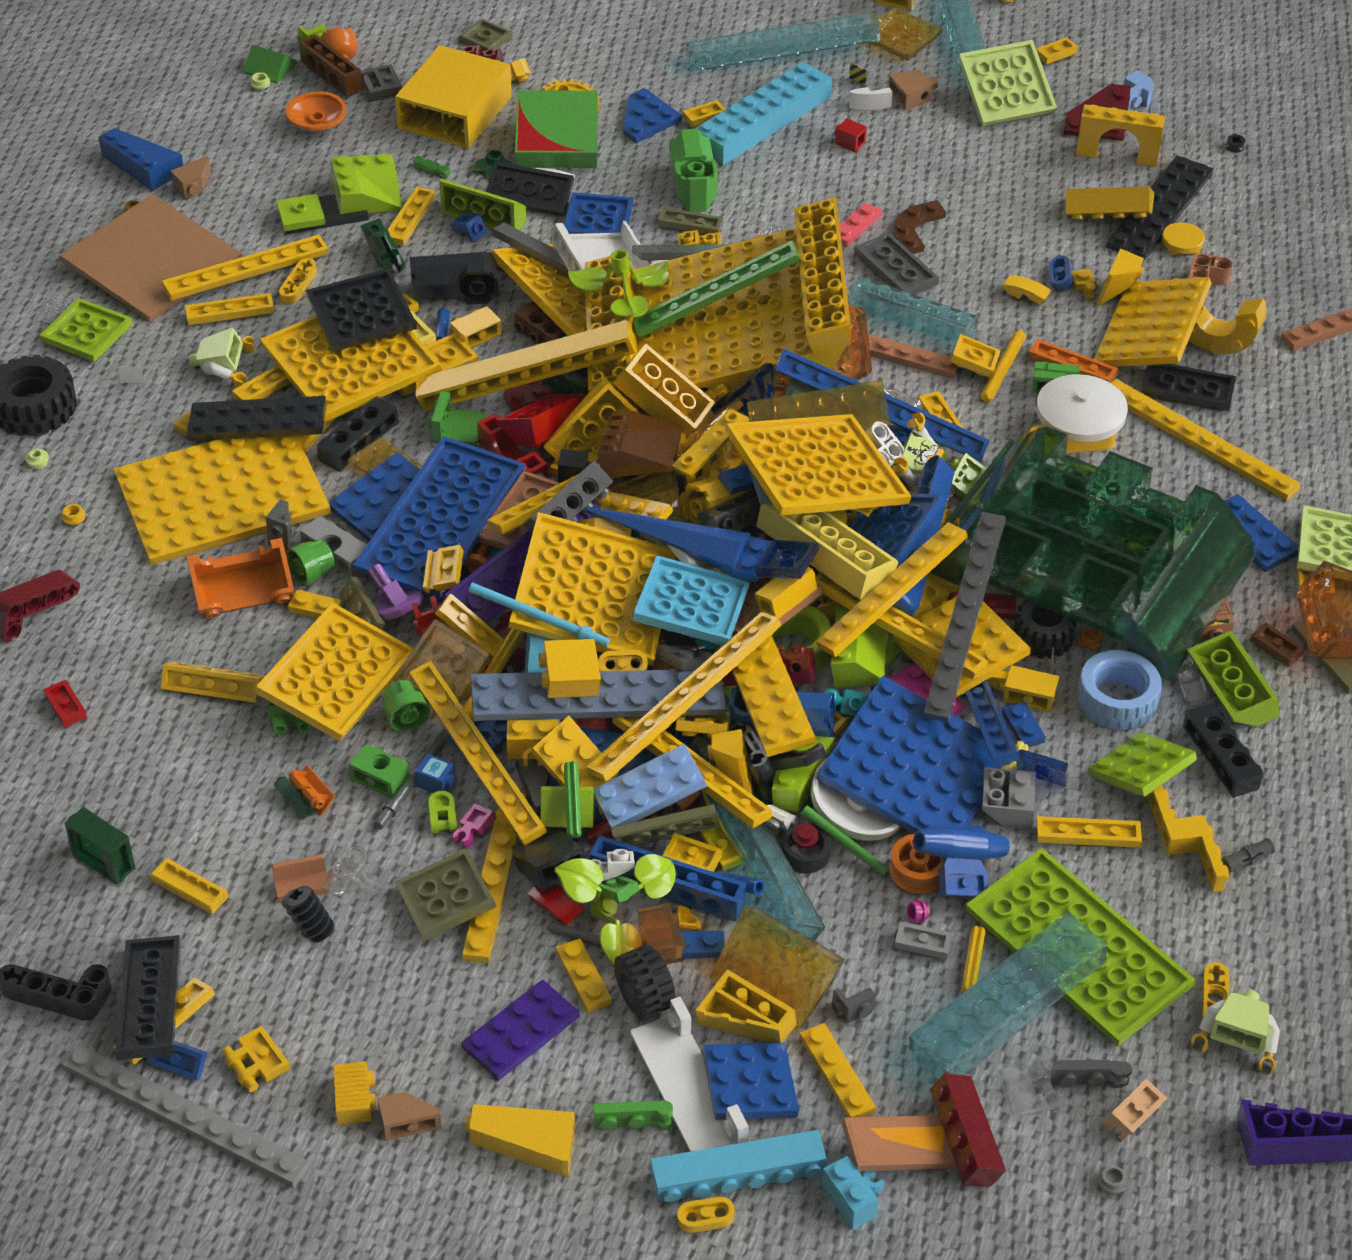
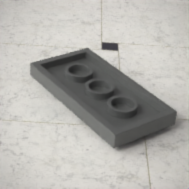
M889 232L855 246V254L904 299L939 284V277Z

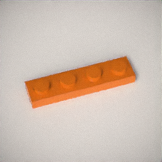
M1037 339L1028 354V358L1038 362L1080 366L1079 374L1098 377L1109 383L1115 379L1118 373L1117 367Z

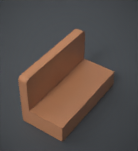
M323 854L271 865L278 903H282L284 896L288 892L300 886H309L314 890L315 895L331 893Z

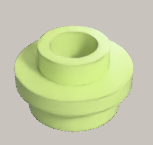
M255 73L250 83L254 89L263 90L270 86V79L265 73Z
M33 449L26 454L25 460L31 468L41 469L46 466L49 456L45 450Z

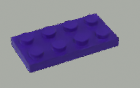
M542 979L463 1040L461 1046L462 1049L499 1081L580 1017V1011Z

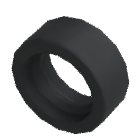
M815 824L811 825L818 831L816 844L821 848V851L815 855L803 856L791 849V845L794 844L792 833L797 825L789 828L783 835L781 846L783 862L790 869L798 873L808 874L823 869L829 862L830 837Z

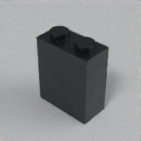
M558 827L547 831L546 834L525 846L521 842L511 847L517 869L541 890L561 883L554 870L557 866L572 859H586L583 847L571 837H568Z

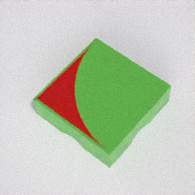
M517 90L516 165L530 168H597L598 91Z

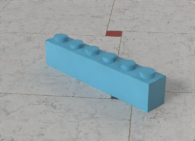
M819 1130L651 1158V1177L657 1203L664 1201L674 1203L681 1198H702L710 1193H731L739 1188H759L773 1182L788 1183L793 1179L802 1177L816 1178L823 1174L827 1158Z

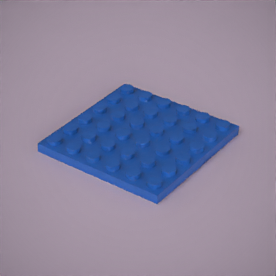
M882 675L819 771L816 779L915 834L918 830L940 827L966 828L969 826L983 803L984 767L1001 769L1003 765L994 766L979 728L952 713L948 723L924 718L927 700Z

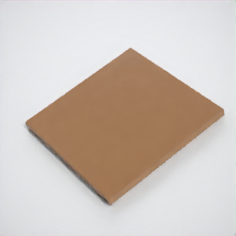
M152 194L59 256L60 261L148 322H151L186 298L183 297L171 301L162 287V280L241 258L242 253Z

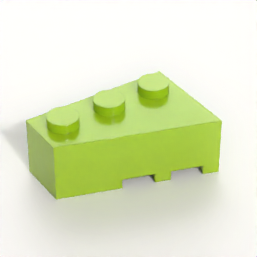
M815 736V744L794 749L805 751L817 743H822L827 755L825 758H821L806 767L776 771L772 786L773 806L784 811L799 812L811 795V782L818 766L830 756L835 748L834 737Z

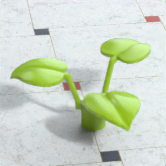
M616 250L611 253V263H608L607 272L601 268H588L579 271L568 270V276L571 283L582 291L601 289L603 282L609 281L611 272L617 277H622L625 299L615 300L611 304V311L614 315L622 318L639 317L647 312L648 302L642 296L629 298L626 281L628 272H631L632 280L636 284L641 283L644 287L649 288L658 287L665 284L669 278V262L666 261L634 271L628 252Z
M648 854L641 857L634 867V876L640 883L639 890L643 888L648 898H661L672 889L676 873L671 860L656 854ZM572 859L554 869L564 891L573 901L577 903L592 901L590 905L591 915L597 920L604 919L605 922L614 923L604 925L600 931L601 947L613 966L617 956L642 946L640 933L632 924L624 923L620 925L618 919L611 917L616 913L618 904L616 901L604 896L600 897L602 889L598 885L603 880V872L595 862L589 859Z

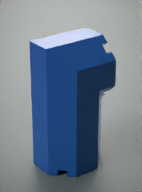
M735 686L731 690L729 699L732 725L741 721L747 722L758 737L739 688ZM796 691L814 735L833 737L835 730L833 714H836L835 693Z

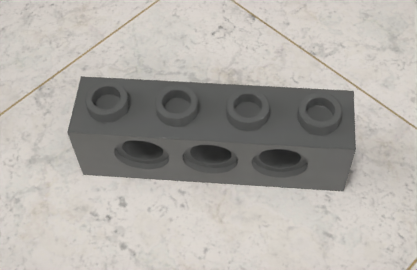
M593 461L524 523L523 526L533 534L538 512L577 522L578 518L576 515L580 511L585 514V507H593L594 504L591 501L596 497L601 500L610 491L607 487L613 480ZM582 487H586L589 490V494H586ZM566 501L571 502L574 509L569 508Z

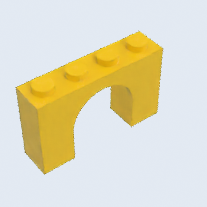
M1084 104L1076 155L1096 158L1102 134L1108 130L1119 128L1130 131L1138 139L1139 151L1136 164L1157 167L1165 116L1155 113L1148 114Z
M772 552L759 579H774L755 593L759 611L780 618L818 589L813 569ZM714 566L709 569L719 573L727 574Z

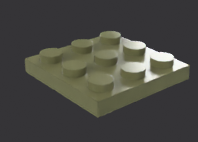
M467 848L395 881L423 941L496 907L495 901Z

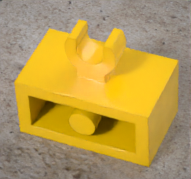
M507 720L508 759H523L524 766H528L529 759H537L538 766H541L542 763L530 749L558 725V720Z

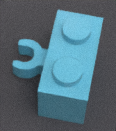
M846 1156L823 1168L821 1186L853 1230L877 1217L879 1199L875 1193L882 1191L884 1181L883 1179L878 1182L870 1181V1179L876 1176V1171H865L862 1177L849 1157Z

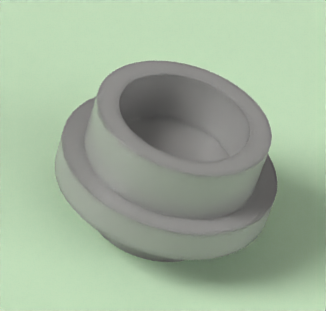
M1108 1166L1100 1172L1098 1183L1103 1191L1109 1194H1119L1127 1186V1176L1121 1168Z

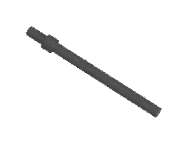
M445 727L394 797L388 799L382 807L383 812L374 823L376 828L383 829L390 818L395 817L401 809L400 804L416 784L415 771L427 754L436 756L448 740L449 733Z

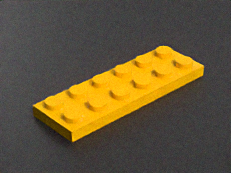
M771 635L744 658L738 666L731 670L767 757L816 743L814 732Z

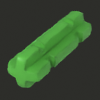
M416 156L413 160L415 168H422L423 171L442 178H447L451 173L448 166H441L440 163L429 159L425 160L421 156Z

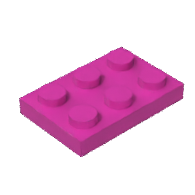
M915 662L888 678L928 700L933 681ZM955 698L951 713L957 716L965 711V704L958 698Z

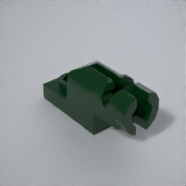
M379 218L360 225V229L376 263H380L383 270L389 268L390 271L393 269L392 264H394L398 273L402 272L406 264L388 229L384 228L381 219Z

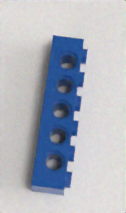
M600 835L589 856L590 860L596 859L601 862H607V852L625 849L633 851L636 863L641 857L656 853ZM662 856L671 860L676 873L672 889L662 898L731 921H737L746 903L747 883ZM634 868L622 874L624 877L637 881L634 876Z

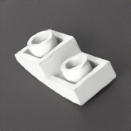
M869 87L850 90L849 107L851 109L878 110L891 108L892 91L890 88L871 91Z
M766 805L773 810L772 818L765 821L770 827L774 829L781 827L788 830L789 827L791 828L800 823L799 818L773 805Z
M625 849L607 852V862H601L596 859L591 860L602 870V881L620 876L635 867L633 851Z

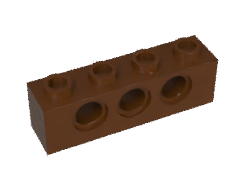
M316 35L299 41L301 62L338 91L348 97L363 90L361 69Z
M534 301L514 312V327L516 331L528 336L535 344H542L567 336Z

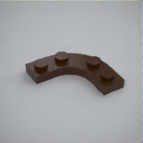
M938 200L909 206L895 220L894 237L911 253L924 252L925 245L915 229L926 222L946 218V211Z

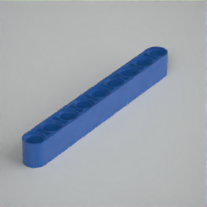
M939 455L932 456L925 463L916 494H941L945 502L908 558L940 530L955 471ZM927 575L902 596L893 607L912 616L919 608Z

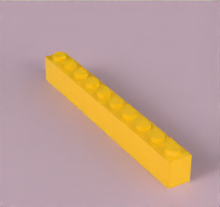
M623 320L424 376L416 381V398L423 411L427 412L433 410L434 401L439 399L441 391L450 392L452 405L635 354L634 334L628 320Z

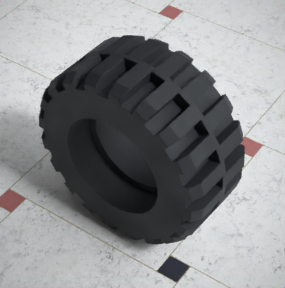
M25 355L20 356V359L15 360L13 358L7 364H1L0 428H4L5 431L11 434L16 432L19 436H24V434L36 436L37 433L47 434L51 429L57 430L61 427V423L66 424L69 421L70 416L76 410L77 399L72 375L63 363L56 359L53 361L48 356L33 355V357H27ZM41 393L32 397H23L29 394Z

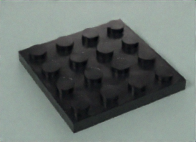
M389 268L306 290L307 298L332 352L417 329L416 321Z

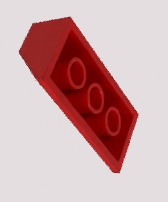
M585 393L550 394L497 419L496 424L517 445L529 446L530 449L542 446V442H547L586 395Z

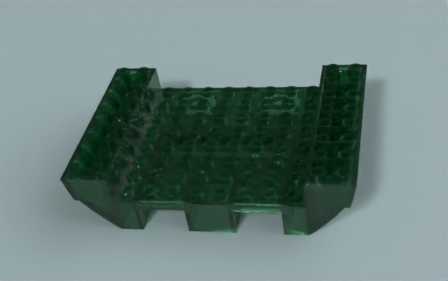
M1046 426L1022 435L1016 440L1009 439L942 525L943 527L949 522L966 530L968 538L929 573L958 585L965 572L981 513L986 512L1006 516L988 584L1128 643L1127 651L1146 658L1155 666L1161 678L1171 681L1189 655L1187 649L1195 646L1206 630L1209 621L1226 600L1255 557L1251 534L1245 531L1240 521L1218 493L1196 485L1185 501L1150 488L1153 468L1110 451L1098 467L1067 455L1068 434Z

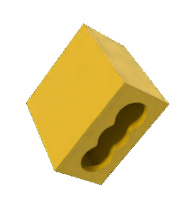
M595 639L544 641L543 653H539L538 661L539 668H544V673L541 674L542 688L547 690V697L598 696L601 678Z

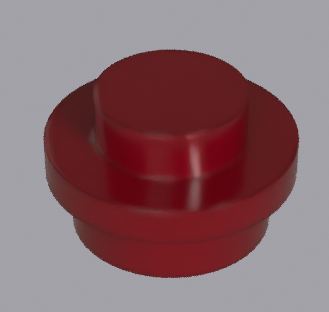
M802 823L794 828L792 839L798 847L808 849L816 844L818 831L813 825Z

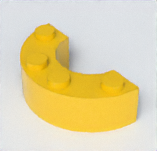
M1264 298L1243 301L1235 315L1236 320L1234 321L1217 319L1203 306L1189 341L1199 348L1211 351L1213 354H1234L1246 349L1252 344L1265 321L1267 311Z

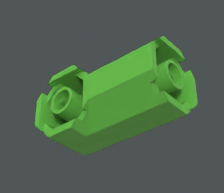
M699 129L680 130L676 138L673 139L672 137L669 140V157L676 197L689 212H705L717 195L718 169L716 160L713 159L710 138L702 135Z

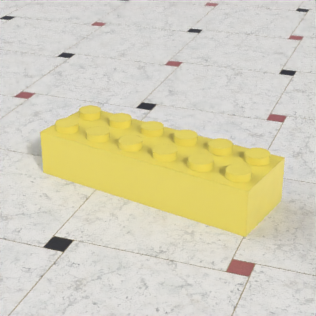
M761 504L756 525L759 529L858 599H863L897 569L898 561L827 511L786 516L780 515L774 505Z

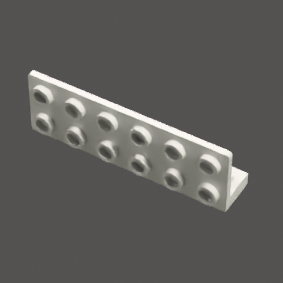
M681 997L671 999L670 1012L667 1013L668 1017L632 1029L631 1037L663 1100L669 1101L673 1105V1120L689 1152L748 1142L749 1126L737 1104L727 1108L726 1120H715L704 1058L691 1034V1016Z

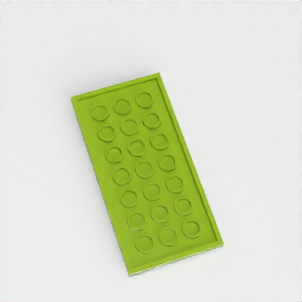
M1040 848L966 904L965 910L1117 1046H1120L1195 986V978L1043 848Z

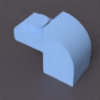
M1136 70L1124 79V85L1131 86L1128 111L1138 107L1140 104L1145 107L1149 106L1152 98L1154 85L1152 79Z

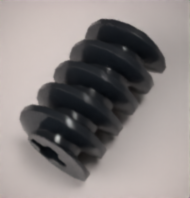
M300 886L284 896L282 906L287 910V914L291 916L292 921L296 924L297 929L301 931V935L304 938L319 943L331 935L335 927L334 921L330 918L323 904L320 903V899L315 895L313 889L309 886Z

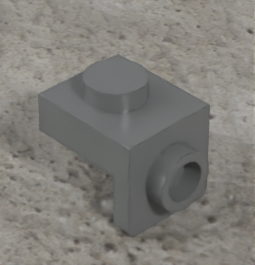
M869 987L846 998L842 991L837 988L833 990L831 1007L838 1017L841 1016L846 1023H849L859 1017L865 1018L872 1013L875 1007L876 994Z

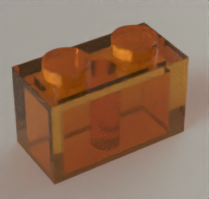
M670 904L638 909V927L643 944L652 946L663 958L666 965L682 962V950H686L685 938L683 934L678 933L677 929L680 928L677 913H672Z

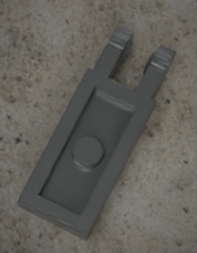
M1056 1060L1051 1074L1052 1085H1062L1064 1087H1070L1075 1084H1089L1095 1087L1103 1083H1108L1113 1088L1125 1087L1130 1081L1129 1076L1132 1074L1133 1067L1127 1061Z

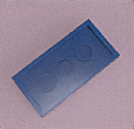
M1239 494L1203 511L1202 518L1264 572L1298 555L1299 546Z

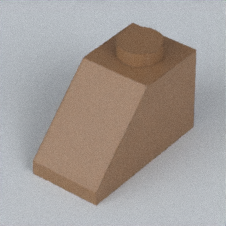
M207 156L171 170L173 187L185 199L203 192L211 175L209 158Z
M407 1092L390 1093L378 1098L379 1112L386 1141L442 1129L439 1109Z

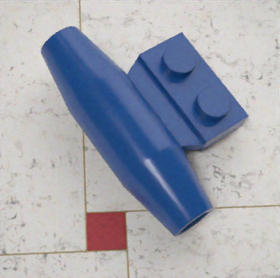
M940 827L918 830L913 836V847L916 851L944 858L939 869L940 896L975 898L988 888V874L981 860L1005 857L1010 850V842L1007 837L981 829Z

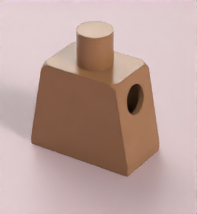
M920 70L894 73L889 75L888 88L891 89L892 95L905 110H909L931 100L932 89L938 88V80L935 76L926 78Z

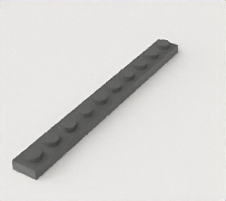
M986 512L981 513L924 710V718L949 722L1006 516Z

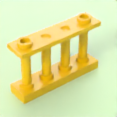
M733 409L728 410L672 465V469L686 475L688 485L720 474V471L746 465V462L732 441L731 446L726 451L724 445L730 440L725 432L726 424L748 422L749 417ZM716 454L717 460L711 465L710 459ZM702 467V474L696 479L695 473ZM679 496V497H678V502H679V504L681 505V499H680V496Z

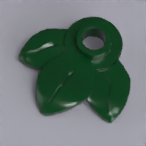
M493 149L487 152L485 158L479 159L474 163L473 172H484L485 177L489 180L495 161L508 164L513 163L505 159L500 150Z

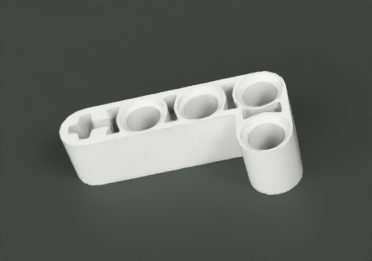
M875 422L865 430V433L890 467L895 463L894 459L903 456L904 448L886 424Z

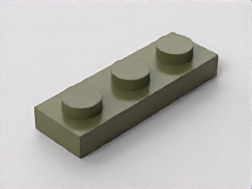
M664 207L658 218V227L682 231L698 230L700 234L720 232L723 226V217Z
M350 576L340 592L350 613L382 630L385 623L358 577Z

